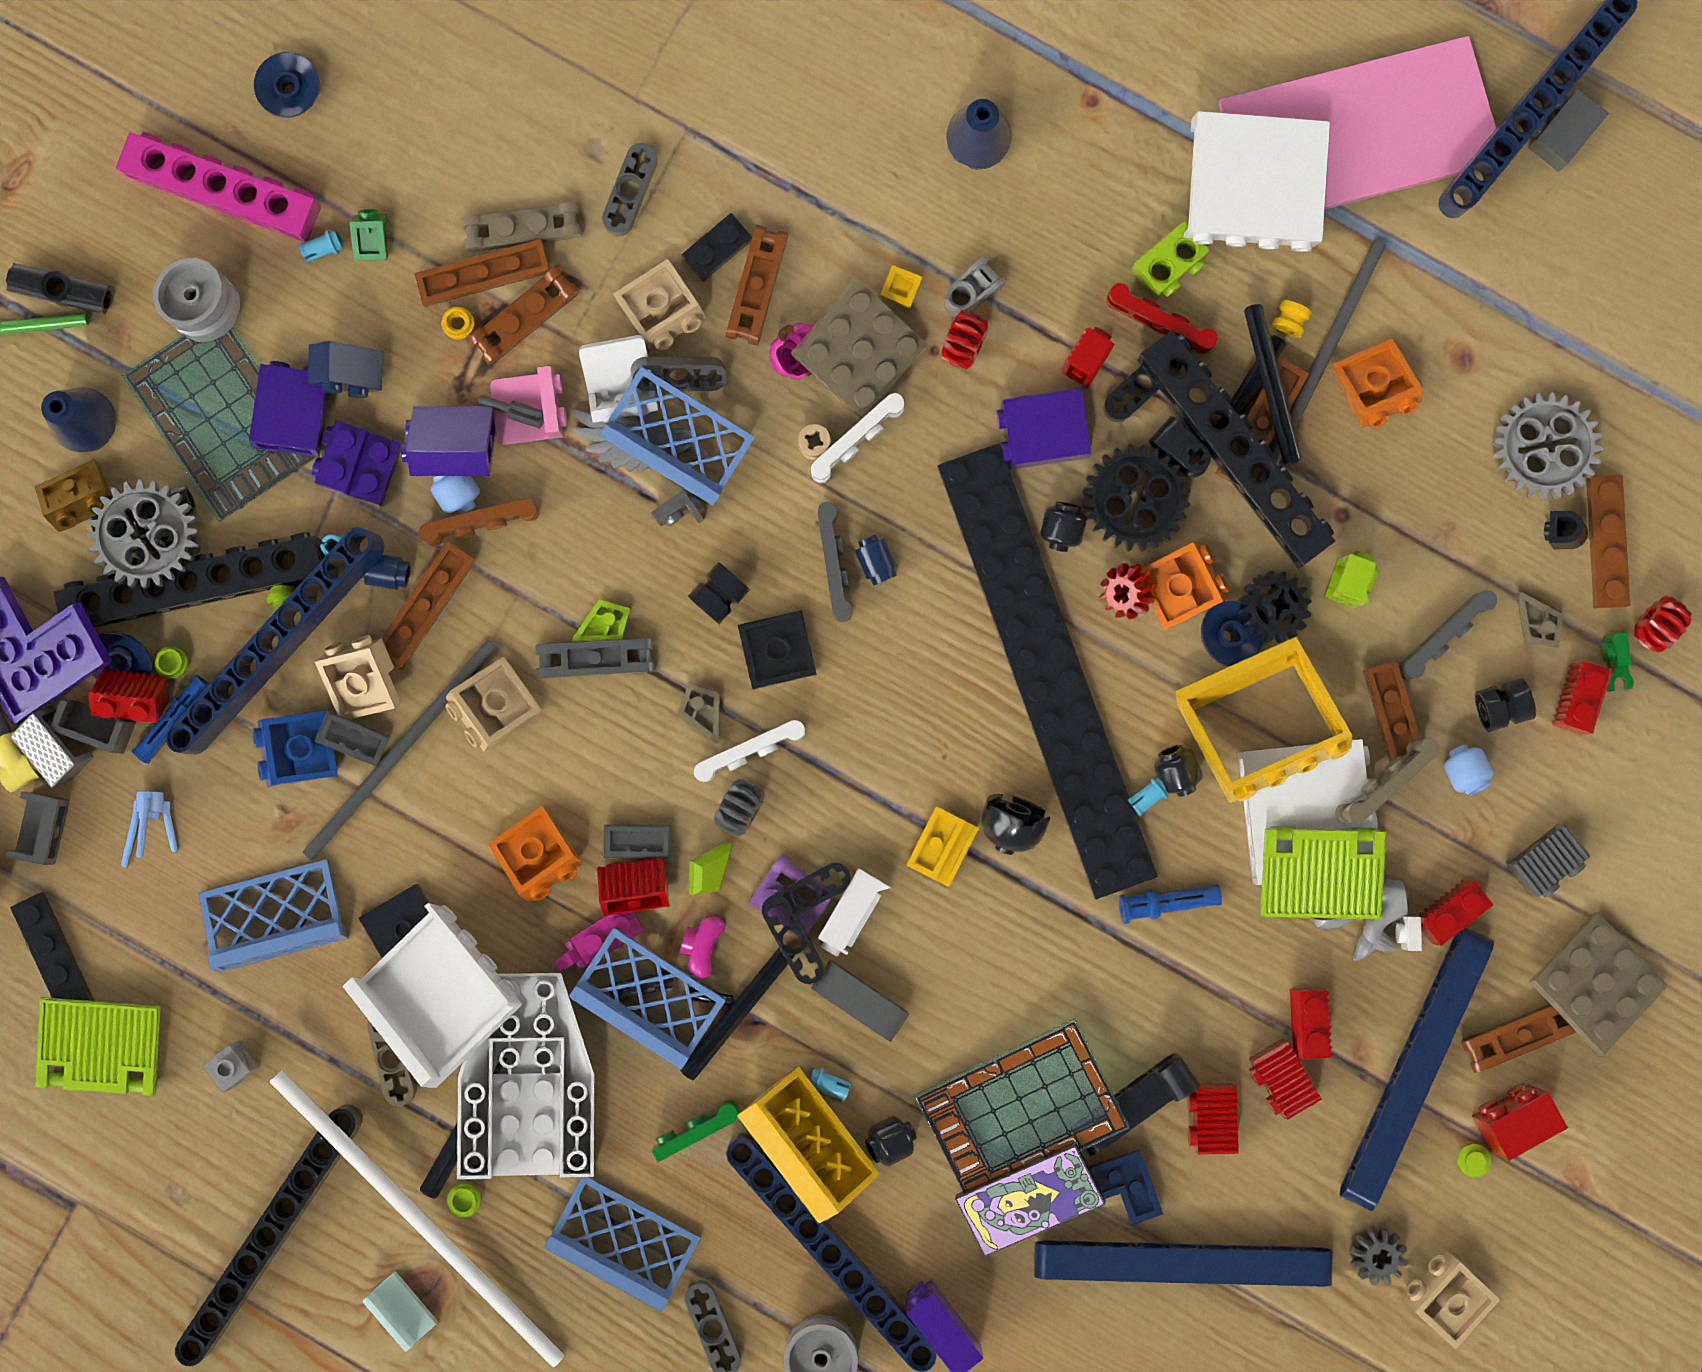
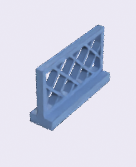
M642 366L599 435L711 505H714L727 481L755 436ZM643 376L656 384L659 397L639 401L636 387ZM660 387L664 388L672 394L662 396ZM632 393H634L635 402L626 404ZM673 397L683 400L687 414L668 419L663 400ZM660 401L664 420L645 424L640 405ZM689 404L698 409L699 412L690 413ZM637 406L641 425L627 428L616 421L623 409ZM704 414L711 417L715 432L696 436L692 417ZM688 418L692 437L673 442L669 423ZM717 422L728 429L719 431ZM665 424L670 443L656 446L649 441L646 428ZM642 429L644 438L633 431ZM735 432L745 439L738 451L724 454L720 435ZM717 436L721 455L702 459L697 440ZM694 441L698 460L687 463L680 461L677 458L675 446ZM671 447L673 456L664 451L663 448ZM734 456L733 460L727 467L726 458ZM722 459L725 473L720 481L716 483L706 477L703 463ZM699 464L701 473L690 466Z
M327 859L198 893L210 955L207 956L209 967L217 972L348 939L346 926L343 925L330 862ZM322 869L324 882L318 892L303 885L310 872ZM301 875L298 881L292 878ZM288 879L295 886L284 901L271 892L278 881ZM269 883L266 889L261 887V885ZM255 887L263 892L255 907L251 909L239 902L246 889ZM300 888L315 896L305 912L290 905ZM325 891H327L328 899L323 897ZM237 892L234 898L228 895L230 893ZM223 896L231 901L221 918L211 912L209 899ZM268 897L283 904L273 921L258 913ZM320 899L330 905L332 919L319 922L310 917ZM236 905L250 912L240 930L226 922ZM288 908L302 916L296 927L290 930H286L278 925ZM255 917H258L268 923L269 927L262 937L254 939L246 934V931ZM213 919H215V920L218 921V923L216 924L215 927H214ZM307 920L313 922V924L304 926ZM225 925L235 931L237 935L230 946L219 948L217 935ZM275 928L281 931L279 933L272 934ZM243 937L249 940L239 943Z
M615 927L569 995V998L681 1070L726 1001L724 997ZM615 937L627 944L630 958L611 962L609 946ZM633 949H635L642 955L634 957ZM605 954L607 963L598 964ZM650 959L655 962L658 976L639 980L636 961ZM631 962L635 981L616 985L612 966ZM608 967L612 986L598 988L587 980L594 970ZM661 967L670 973L662 975ZM678 977L684 981L686 994L667 998L663 979ZM659 981L663 999L644 1003L640 984ZM636 985L640 1004L631 1006L622 1004L619 1000L617 989ZM689 985L698 991L690 993ZM613 990L614 998L605 992ZM706 995L716 1002L709 1013L695 1016L692 997ZM687 999L691 1017L672 1021L669 1002ZM664 1004L668 1022L653 1024L647 1018L645 1007ZM641 1008L642 1016L633 1010ZM705 1019L698 1029L696 1021ZM688 1022L693 1023L695 1035L688 1046L676 1038L674 1025ZM669 1027L670 1034L661 1028Z
M582 1177L552 1234L548 1238L544 1249L663 1312L700 1237L588 1177ZM585 1185L598 1190L602 1205L587 1210L582 1209L579 1196ZM603 1194L613 1198L615 1201L606 1203ZM577 1202L579 1212L570 1215ZM617 1203L626 1205L631 1221L612 1226L607 1207ZM603 1208L609 1228L589 1233L584 1214ZM633 1210L641 1213L644 1216L635 1219ZM581 1216L586 1235L571 1239L560 1233L567 1219ZM650 1218L657 1222L661 1236L642 1242L636 1223ZM633 1224L638 1244L619 1249L614 1230ZM662 1225L674 1232L664 1235ZM610 1231L615 1251L601 1255L594 1251L591 1237ZM680 1234L691 1240L685 1254L671 1258L666 1238ZM587 1239L589 1248L577 1241ZM662 1240L668 1259L648 1265L643 1246ZM639 1247L645 1267L631 1271L624 1267L620 1253ZM617 1255L619 1264L607 1257ZM682 1259L675 1271L672 1262ZM669 1263L673 1277L668 1287L664 1289L653 1283L650 1269ZM646 1270L648 1279L636 1273Z

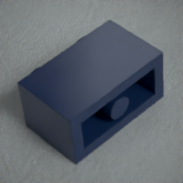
M333 341L310 344L308 385L322 387V392L342 393L343 390L348 391L349 397L367 398L368 392L382 390L383 351Z

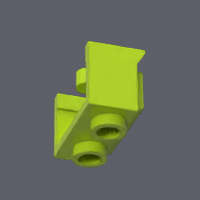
M1355 551L1354 555L1348 554L1337 560L1324 598L1354 609L1369 603L1368 594L1372 592L1379 570L1375 569L1377 563L1373 562L1374 557Z

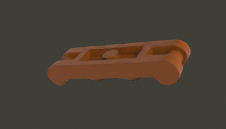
M756 225L726 332L727 338L736 340L737 337L747 339L749 344L757 346L761 338L765 317L789 234L783 231H778V233L766 230L767 227ZM762 244L774 246L772 253L762 251ZM742 315L754 318L752 327L740 324Z
M559 265L550 269L541 280L486 325L477 329L469 336L468 341L474 348L478 347L483 353L482 358L488 365L497 362L578 295L580 290L574 283H569L565 279V272ZM552 286H555L559 291V294L554 298L547 292ZM496 333L502 341L494 346L489 341V338Z
M523 498L425 523L419 528V537L427 544L437 546L447 536L455 535L457 539L472 536L475 534L474 529L487 526L488 530H497L506 527V521L518 518L532 522L538 518L539 509L530 499Z
M1549 1004L1482 1033L1466 1037L1461 1040L1464 1051H1468L1472 1059L1470 1065L1473 1072L1478 1073L1572 1035L1576 1031L1563 1017L1564 1023L1557 1027L1553 1016L1559 1013ZM1489 1043L1493 1053L1484 1056L1481 1046Z

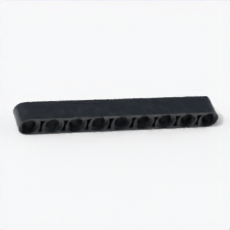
M343 1105L328 1115L351 1140L362 1124V1114L353 1105ZM340 1113L350 1117L351 1127L349 1130L342 1129L338 1125L337 1117ZM317 1131L177 1342L175 1356L182 1365H197L212 1352L342 1156L332 1145L331 1158H326L320 1154V1142H327L330 1145L331 1143L319 1131ZM302 1170L312 1173L314 1177L312 1186H307L301 1181L300 1173ZM283 1198H288L294 1203L295 1211L293 1214L286 1213L281 1206ZM264 1227H270L275 1231V1242H270L264 1238ZM245 1255H251L256 1259V1270L247 1268L244 1263ZM227 1283L237 1287V1298H232L226 1293ZM208 1312H213L218 1316L219 1326H213L208 1322ZM189 1340L199 1344L201 1348L200 1354H194L189 1350Z

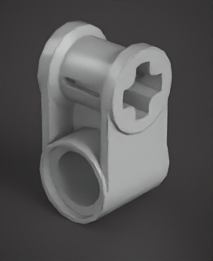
M985 256L976 261L948 288L944 305L950 315L956 317L963 310L970 313L983 301L992 297L1007 282L1004 277L999 278L987 264L988 259ZM955 293H962L967 296L969 302L966 305L960 306L953 302L951 296Z

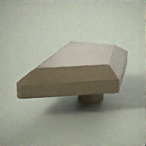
M1523 592L1517 593L1524 642L1559 647L1564 614Z
M688 683L677 714L714 743H718L720 693Z

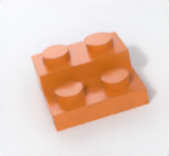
M1393 338L1332 364V372L1347 396L1346 403L1361 428L1368 425L1371 428H1379L1387 423L1389 416L1398 412L1402 415H1408L1414 412L1419 407V403L1422 402L1423 388Z
M1199 540L1141 568V574L1147 571L1151 572L1150 578L1147 580L1148 583L1157 585L1156 589L1150 591L1157 598L1151 604L1164 630L1228 600L1225 594L1230 591L1228 583L1221 573L1215 574L1211 563L1215 561L1213 553L1207 544L1201 546Z
M542 805L488 843L516 891L527 902L532 899L533 901L544 899L551 891L550 886L559 880L561 882L571 880L578 873L577 867L583 864L567 838L562 835L547 809Z

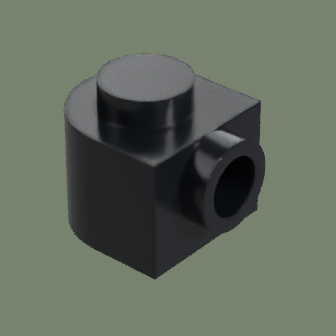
M1551 511L1550 521H1546L1544 525L1545 541H1549L1554 550L1576 549L1587 540L1588 527L1581 516L1574 511Z

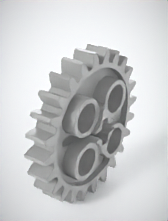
M1554 392L1547 396L1546 401L1543 400L1540 393H1537L1534 396L1533 404L1527 397H1524L1521 400L1522 409L1513 404L1509 408L1512 416L1504 414L1500 418L1506 426H1497L1494 430L1502 438L1493 440L1492 445L1499 447L1500 451L1496 452L1492 458L1502 459L1503 461L1497 468V471L1507 470L1509 472L1504 480L1505 483L1513 479L1517 481L1514 491L1517 492L1525 486L1527 487V497L1530 498L1535 491H1539L1540 500L1547 498L1548 493L1551 491L1553 498L1556 500L1561 497V489L1569 496L1574 493L1573 484L1581 489L1586 485L1583 477L1590 479L1595 475L1589 466L1597 467L1601 463L1593 455L1603 451V447L1594 445V442L1602 438L1603 435L1592 433V429L1598 424V421L1587 422L1586 418L1589 416L1590 410H1586L1581 414L1577 411L1580 401L1569 406L1567 405L1568 395H1564L1559 402H1556ZM1555 420L1564 422L1568 428L1567 434L1557 433L1553 427V422ZM1522 426L1530 427L1535 433L1534 440L1524 439L1521 436L1520 428ZM1569 439L1576 440V444L1557 445L1550 452L1548 448H1540L1523 454L1518 452L1519 448H1536L1545 440L1547 445L1561 443ZM1561 452H1567L1573 456L1574 465L1572 467L1565 466L1561 462ZM1528 458H1534L1540 462L1541 471L1539 473L1528 469Z
M138 479L136 489H133L130 483L124 482V492L122 493L112 487L111 492L114 498L110 500L101 496L100 499L105 505L104 508H92L94 513L99 516L98 519L87 521L88 524L96 527L95 532L86 534L87 538L96 540V544L90 546L88 550L100 553L94 560L95 564L107 563L103 571L104 574L110 575L117 571L114 581L121 583L127 577L128 586L133 588L137 584L138 579L142 588L145 589L149 588L150 579H153L157 586H162V576L164 575L174 581L175 576L172 570L176 568L185 572L186 569L181 563L182 560H194L187 553L188 548L194 549L199 546L190 541V537L200 534V531L189 526L195 523L197 518L185 515L192 508L191 505L186 503L179 506L183 496L176 493L170 497L171 487L167 485L159 492V485L153 480L148 489H146V485L141 479ZM148 503H154L156 507L155 515L148 520H144L141 516L143 506ZM127 509H131L137 523L141 527L149 530L146 533V537L159 552L160 559L156 560L149 545L137 538L141 535L140 531L127 516ZM118 521H125L127 525L126 533L119 538L114 537L112 533L114 524ZM166 531H172L174 535L172 545L162 548L159 543L161 534ZM136 549H143L145 552L143 563L134 566L130 560L132 552Z

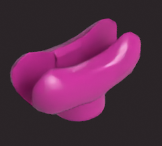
M711 915L703 918L698 930L687 927L680 953L690 955L687 967L689 972L697 978L704 979L712 972V951L716 940L725 930V923L721 917Z

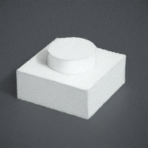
M1404 916L1400 918V923L1396 924L1395 936L1397 943H1401V949L1422 951L1421 917Z

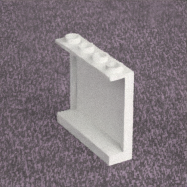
M1198 111L1191 119V132H1194L1189 223L1188 229L1184 232V238H1193V243L1212 244L1213 240L1226 241L1227 246L1243 247L1246 246V242L1259 243V248L1278 249L1279 245L1291 246L1292 251H1311L1312 247L1322 242L1330 122Z
M1363 739L1352 740V748L1343 757L1335 760L1329 758L1322 761L1312 771L1304 774L1298 772L1291 775L1281 785L1273 788L1267 786L1258 790L1252 798L1243 801L1253 884L1262 885L1265 828L1279 826L1296 827L1298 829H1378L1375 812L1362 823L1343 824L1337 820L1335 815L1339 805L1351 804L1363 793L1361 788L1371 780L1367 779L1366 766L1370 764V754L1368 747L1363 746ZM1315 744L1239 752L1240 777H1245ZM1277 840L1276 851H1292V840ZM1358 841L1357 853L1373 852V842Z
M427 903L424 907L429 913L362 979L352 977L342 987L420 1086L437 1088L522 1003L515 996L518 993L516 988L508 980L501 979L495 972L497 966L494 961L477 950L475 938L468 931L461 930L455 923L457 920L456 915L445 905L438 906Z

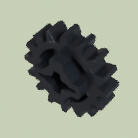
M1273 570L1265 573L1264 577L1262 575L1253 578L1254 584L1249 583L1243 588L1248 595H1243L1239 598V602L1246 604L1244 609L1238 611L1239 615H1247L1248 617L1243 626L1249 627L1252 625L1255 628L1252 633L1253 637L1263 633L1264 642L1266 643L1272 641L1274 636L1277 643L1286 641V636L1289 639L1298 636L1297 630L1301 631L1307 627L1302 619H1307L1312 614L1305 610V606L1312 603L1311 599H1303L1302 594L1306 592V586L1298 589L1296 587L1298 578L1294 577L1289 581L1286 580L1287 574L1285 571L1279 573L1277 577H1275ZM1271 586L1267 594L1258 595L1264 587ZM1283 619H1292L1286 627L1279 628Z

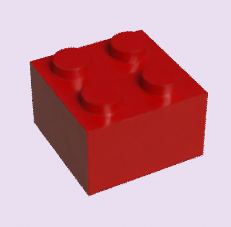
M1525 1083L1516 1085L1508 1090L1507 1094L1509 1096L1498 1102L1494 1099L1482 1104L1478 1108L1479 1112L1472 1116L1491 1152L1508 1161L1568 1129L1549 1092L1530 1084L1526 1086Z

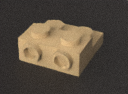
M668 259L613 293L616 301L638 335L644 338L645 345L650 353L656 349L658 351L668 349L673 344V338L683 332L692 333L701 326V320L706 318L699 303Z
M365 635L351 642L352 646L345 647L343 642L332 644L324 649L325 654L315 661L339 716L353 719L394 709L401 703L388 674L394 669V666L382 638L372 640L370 635Z
M505 657L500 658L450 690L446 696L448 703L445 704L450 716L455 721L461 719L467 727L464 733L469 743L475 748L480 746L483 751L509 736L513 730L542 711Z
M1446 1251L1443 1255H1436L1430 1260L1428 1264L1429 1271L1421 1280H1414L1407 1286L1406 1296L1402 1301L1456 1350L1496 1306L1500 1299L1458 1259Z

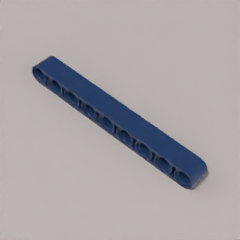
M1604 0L1597 6L1441 194L1438 206L1443 215L1448 218H1458L1480 200L1637 9V0ZM1613 4L1619 8L1620 13L1614 9ZM1593 28H1596L1601 36H1598ZM1573 51L1581 56V60L1576 58ZM1554 75L1561 79L1562 84L1555 80ZM1534 98L1541 102L1542 108L1535 104ZM1514 122L1520 124L1523 132H1520L1515 128ZM1494 146L1502 150L1503 156L1495 152ZM1474 170H1477L1482 174L1483 181L1477 179V177L1474 174ZM1454 194L1462 198L1463 205L1455 201Z
M357 527L351 529L342 537L169 728L166 734V743L169 749L173 752L191 755L201 754L378 561L385 547L381 536ZM367 538L368 545L363 552H361L360 544L363 539ZM344 562L346 568L339 577L338 568ZM322 586L323 596L317 601L316 592ZM298 611H300L301 619L299 623L295 625L294 616ZM275 636H278V645L273 649L272 641ZM255 660L257 666L255 671L251 673L250 666ZM233 684L234 694L232 697H229L228 690ZM211 708L212 718L208 722L206 715ZM189 732L190 742L186 746L185 736Z
M1466 927L1454 936L1340 1187V1197L1370 1211L1377 1206L1494 947L1492 939Z
M739 1134L733 1137L726 1151L727 1160L909 1367L918 1372H925L931 1369L936 1362V1352L908 1317L904 1307L826 1220L821 1223L816 1221L773 1162L751 1136ZM744 1143L748 1145L751 1149L750 1157L738 1159L733 1153V1147L736 1144ZM765 1168L770 1170L774 1177L772 1182L769 1184L759 1183L755 1178V1173L759 1169ZM782 1194H790L795 1198L796 1204L791 1209H783L777 1203L778 1197ZM805 1219H812L817 1223L818 1230L813 1234H805L800 1229V1223ZM833 1244L839 1247L841 1253L836 1259H827L823 1256L822 1249L826 1245ZM850 1270H858L863 1275V1279L860 1283L852 1285L846 1282L844 1275ZM879 1295L884 1298L885 1305L877 1310L871 1309L867 1305L869 1297ZM900 1320L905 1322L908 1326L906 1332L901 1335L893 1334L889 1326L894 1321ZM925 1346L930 1350V1354L924 1360L915 1359L912 1356L914 1348Z
M1042 1240L1036 1241L1034 1246V1277L1045 1280L1326 1287L1332 1285L1333 1250L1322 1247Z

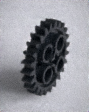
M1129 444L1125 455H1123L1119 448H1115V459L1105 454L1102 457L1105 467L1098 464L1092 467L1098 476L1088 475L1086 481L1093 485L1092 488H1085L1082 492L1084 495L1091 497V500L1082 504L1084 508H1092L1093 511L1087 516V520L1096 519L1098 522L1094 526L1093 532L1101 529L1105 531L1102 538L1103 542L1111 536L1115 538L1114 548H1117L1123 541L1126 542L1127 552L1132 550L1134 543H1137L1140 551L1144 552L1146 543L1149 541L1155 549L1159 546L1158 537L1165 542L1171 539L1167 531L1168 529L1176 533L1180 530L1175 520L1184 521L1187 518L1184 513L1180 512V509L1190 506L1189 502L1182 500V496L1189 494L1190 489L1180 487V484L1187 477H1176L1175 472L1179 469L1180 465L1177 464L1169 467L1167 464L1170 456L1167 455L1160 460L1158 458V448H1155L1150 455L1146 454V446L1144 444L1140 447L1138 453H1135L1133 446ZM1122 469L1131 470L1135 474V483L1131 485L1122 483L1119 479V471ZM1147 471L1149 477L1140 494V499L1144 502L1138 503L1134 508L1129 524L1124 525L1123 520L1133 499L1128 494L1132 495L1138 489L1143 472ZM1155 481L1162 483L1166 489L1165 496L1160 498L1153 496L1149 489L1150 483ZM1117 499L1121 502L1123 511L1120 515H1112L1108 512L1106 508L1108 500ZM1143 511L1151 514L1153 517L1152 527L1144 528L1140 526L1137 522V514Z

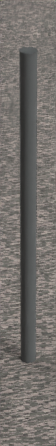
M1374 240L1309 371V375L1290 410L1295 430L1386 247V244L1379 240ZM1276 438L1271 448L1273 453L1271 458L1278 466L1282 456ZM1261 469L1256 479L1257 482H1264L1266 480V473L1263 469Z
M487 639L303 850L305 856L313 860L446 708L445 704L448 703L446 696L449 691L471 678L493 654L497 647Z

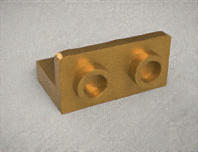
M95 459L35 486L42 514L58 532L70 529L96 516L97 514L94 513L92 508L103 509L105 506L100 499L101 496L110 500L114 498L107 488L101 465Z

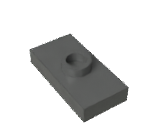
M327 711L314 742L377 767L390 736Z
M605 824L604 858L671 859V825Z

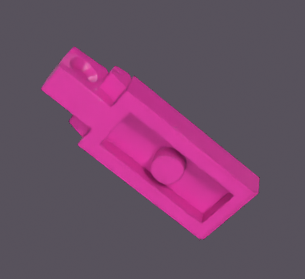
M634 912L605 916L570 938L571 940L564 944L568 952L554 960L560 972L575 963L579 969L589 966L614 927L632 939L644 932L645 930ZM615 937L609 946V953L625 943Z

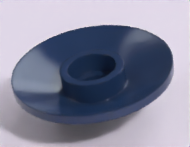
M282 52L270 56L259 66L254 77V92L258 102L266 111L278 117L290 118L305 113L315 103L319 94L320 82L316 69L305 57L296 53ZM288 84L295 85V89L291 93L284 92Z
M1224 601L1213 606L1205 614L1201 624V638L1206 651L1214 660L1226 666H1232L1257 655L1263 644V633L1253 637L1252 633L1255 628L1252 625L1249 627L1243 626L1248 617L1247 615H1239L1238 611L1244 609L1246 605L1237 601ZM1224 631L1229 632L1231 636L1230 641L1225 638Z
M107 632L98 635L112 662L94 673L92 676L97 679L104 668L107 671L112 669L114 672L119 670L120 672L125 671L127 673L131 671L133 674L138 672L140 675L145 673L147 676L151 674L152 658L140 641L120 632Z

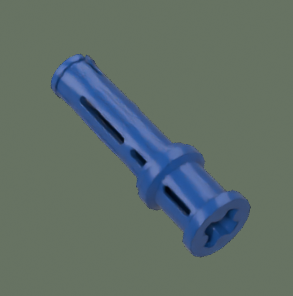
M1214 884L1213 886L1157 894L1153 890L1146 891L1144 895L1126 897L1125 894H1122L1118 897V903L1123 924H1129L1130 920L1146 917L1155 920L1161 916V913L1190 910L1212 905L1218 906L1222 904V895L1219 885Z

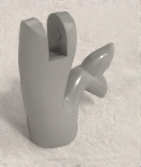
M1384 879L1382 919L1366 920L1363 934L1358 939L1353 961H1359L1368 957L1374 950L1392 952L1399 949V946L1384 933V928L1391 922L1408 914L1406 891L1402 880ZM1313 918L1315 927L1320 929L1342 927L1355 920Z

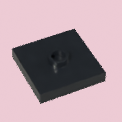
M802 610L737 625L752 690L817 675Z
M418 884L411 886L359 917L361 924L381 958L393 949L429 913L424 907L429 902Z

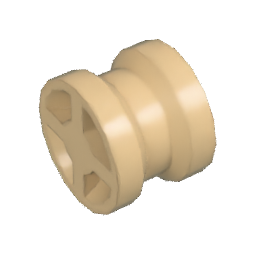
M810 424L800 431L798 445L802 455L807 459L817 460L830 448V434L826 428L818 424Z

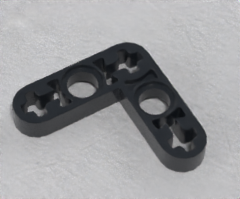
M834 862L820 868L769 896L762 905L764 920L795 977L804 984H813L820 980L823 975L824 965L798 916L841 893L848 887L851 876L847 867L841 863ZM834 868L836 872L843 871L845 876L841 879L842 885L837 887L834 883L829 884L825 887L829 893L822 896L820 886L813 878L820 875L822 882L830 877V869ZM803 884L813 886L816 891V897L810 903H802L797 898V889ZM772 901H776L778 905L784 903L786 908L782 913L785 920L787 921L790 917H793L795 923L786 925L777 932L774 926L781 925L776 915L769 916L767 911L771 909L770 903ZM797 930L801 933L803 941L798 948L790 949L784 944L783 936L787 931ZM807 946L811 950V953L805 954L810 964L814 962L818 964V967L814 970L815 976L811 978L808 974L802 975L800 973V970L803 968L801 959L798 957L796 961H793L790 956L801 953Z

